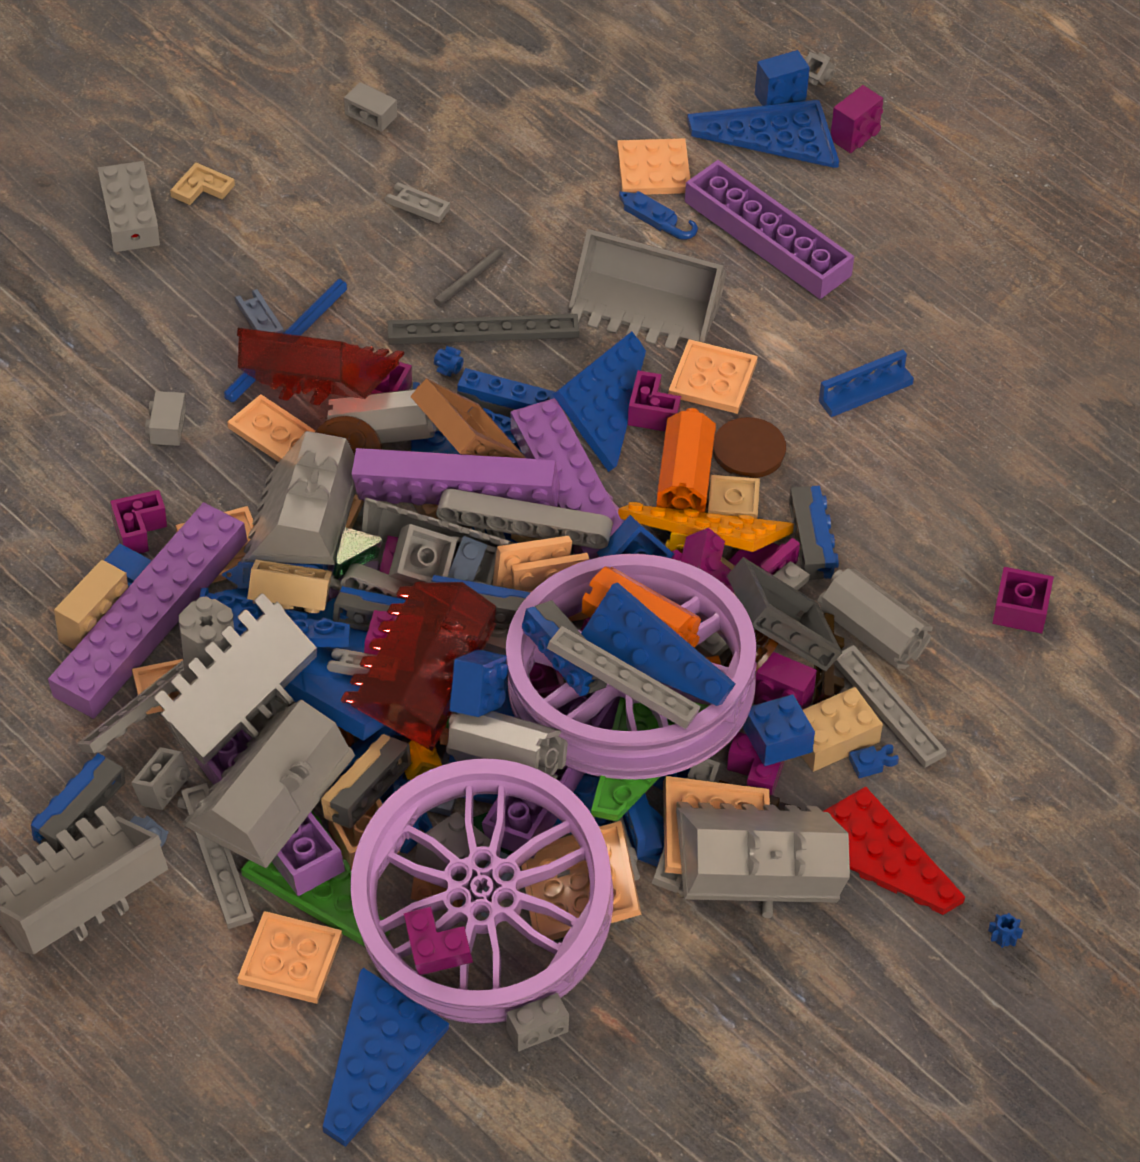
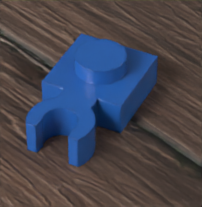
M885 745L880 751H876L875 747L871 746L849 752V760L858 779L883 772V765L888 767L897 765L898 755L893 757L887 756L893 753V745Z

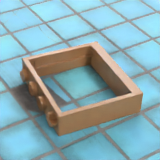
M427 378L420 386H417L415 392L410 396L460 454L526 458L478 403Z

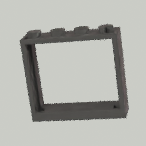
M744 557L727 575L736 597L750 617L753 628L824 671H827L842 654L817 602ZM800 610L805 612L802 616L797 615Z

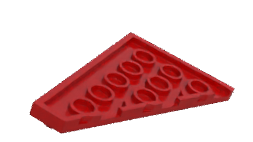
M866 786L823 811L828 812L848 832L850 870L860 874L859 877L867 881H874L878 886L897 894V892L914 898L915 903L928 906L931 910L941 915L964 903L965 896Z

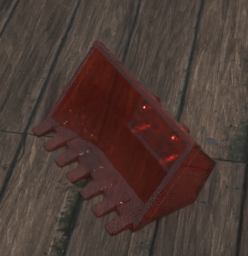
M238 328L237 336H239L238 368L260 383L270 385L271 389L275 390L279 386L283 387L278 397L281 400L288 401L294 394H299L301 391L303 394L314 391L310 400L312 405H320L330 394L366 399L387 375L400 364L399 360L405 354L404 351L397 350L385 357L389 353V349L381 348L373 353V347L359 348L358 345L342 341Z
M415 582L413 586H401L396 595L400 598H406L405 603L391 604L387 610L389 615L397 616L396 620L382 621L378 628L379 631L388 633L387 637L374 638L369 645L371 650L379 651L377 656H364L359 664L361 667L370 668L368 673L354 674L350 681L352 685L361 686L358 691H346L341 698L342 703L351 704L357 710L432 752L452 714L450 702L454 660L478 649L484 650L496 626V605L463 582Z

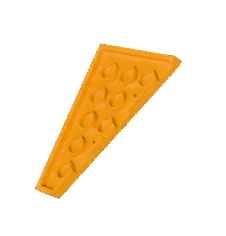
M629 502L628 505L618 509V515L623 520H626L631 515L640 524L688 536L709 527L725 541V545L751 552L792 534L794 530V523L755 519L749 515H740L738 517L704 513L689 508L684 510L643 506V504L638 502Z

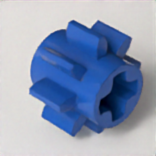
M446 346L445 350L439 349L434 357V365L438 366L436 372L451 377L452 373L458 374L464 363V359L459 356L461 351Z
M1010 913L1001 916L997 914L995 921L989 924L988 931L992 933L991 942L995 941L1001 948L1009 945L1016 946L1017 938H1022L1023 929L1019 928L1021 920H1016Z

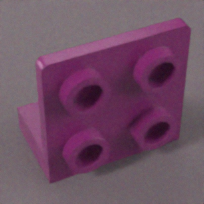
M791 538L786 544L779 546L773 542L754 552L740 549L729 559V562L736 566L744 557L771 575H774L790 561L794 564L798 562L800 543Z

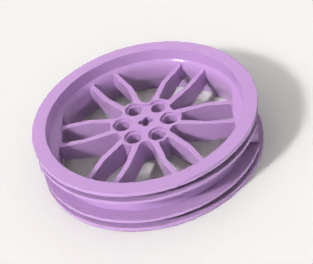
M618 554L586 560L565 568L542 582L526 597L516 611L507 634L506 664L508 665V693L515 718L560 730L561 734L559 737L565 739L568 743L565 765L587 774L601 775L612 779H648L689 769L715 755L736 736L745 723L753 704L755 695L756 639L754 628L746 609L734 593L718 579L695 566L675 559L646 554ZM604 566L614 567L698 615L703 622L700 623L697 632L700 638L696 646L717 632L729 646L733 658L729 667L715 663L712 664L735 682L736 685L723 704L716 706L661 683L692 702L709 705L696 715L686 729L678 724L668 725L666 717L650 709L657 719L659 728L637 731L633 704L640 702L607 684L606 688L595 691L589 699L566 716L556 709L573 699L581 697L567 682L545 699L532 686L529 674L534 663L537 662L553 667V665L522 629L526 608L535 607L552 600L567 618L582 612V598L585 592L590 594L593 589L589 586L592 578ZM619 696L626 699V725L628 731L608 730L584 724L596 716L615 697Z
M470 759L445 764L415 777L400 787L382 804L365 828L356 849L351 873V900L354 916L366 950L378 972L388 984L414 1002L424 1006L437 1016L459 1022L478 1024L505 1022L507 1012L555 993H558L559 997L562 998L583 979L595 963L604 946L612 921L614 892L610 860L603 835L594 817L584 803L555 778L533 767L507 760ZM478 794H498L497 821L489 847H477L474 836L473 796ZM507 795L535 803L561 820V824L533 837L506 859L499 858L505 831V798ZM466 796L465 826L470 854L464 859H459L436 839L414 828L413 825L419 816L430 809L450 800ZM571 832L580 846L578 850L549 864L520 871V867L537 851L567 833ZM411 838L433 851L447 866L445 871L436 870L415 864L397 855L405 839ZM482 860L491 862L486 868H479L477 866ZM586 860L590 881L589 902L579 918L550 902L519 892L521 888L555 877L580 861ZM389 862L418 879L447 888L445 892L411 903L384 920L379 919L377 907L378 879ZM458 873L466 875V878L462 881L453 880V877ZM505 873H511L514 875V877L509 881H503L500 879L501 876ZM484 887H487V888H488V891H487V892H485V891L483 890ZM479 888L483 890L482 893L478 892ZM463 899L466 901L462 907L452 906L455 900ZM510 899L513 901V904L509 907L500 906L502 900ZM431 907L432 912L446 909V913L435 922L437 932L450 930L460 921L466 922L465 931L471 952L476 934L489 933L493 950L492 989L468 990L469 964L460 966V986L458 989L441 985L422 975H418V972L403 960L404 957L412 954L410 940L394 949L388 941L385 932L405 923L404 913ZM521 909L550 916L571 928L564 937L563 942L557 944L534 930L519 914ZM481 912L489 914L485 920L475 919L477 914ZM502 921H507L532 943L555 954L548 968L518 984L501 988V954L496 926Z

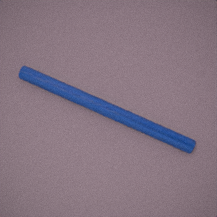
M337 279L224 391L225 399L235 402L347 290V283Z

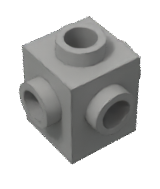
M809 52L808 56L804 58L810 67L808 82L815 86L818 83L825 86L826 82H829L834 75L835 65L830 62L831 58L821 52L818 55Z

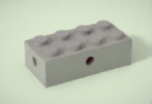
M144 161L97 167L113 252L159 246L158 223Z

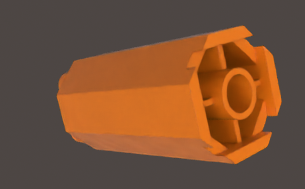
M688 408L686 411H680L667 418L656 507L678 510L689 508L696 509L699 512H705L716 423L695 408Z
M604 566L592 578L589 586L593 589L590 594L585 592L582 598L583 614L591 618L612 584L618 582L691 646L695 648L698 644L700 637L697 635L701 623L698 615L614 567Z

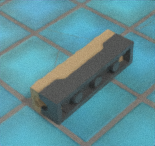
M382 734L321 798L324 818L330 821L333 820V822L351 829L412 764L409 744Z

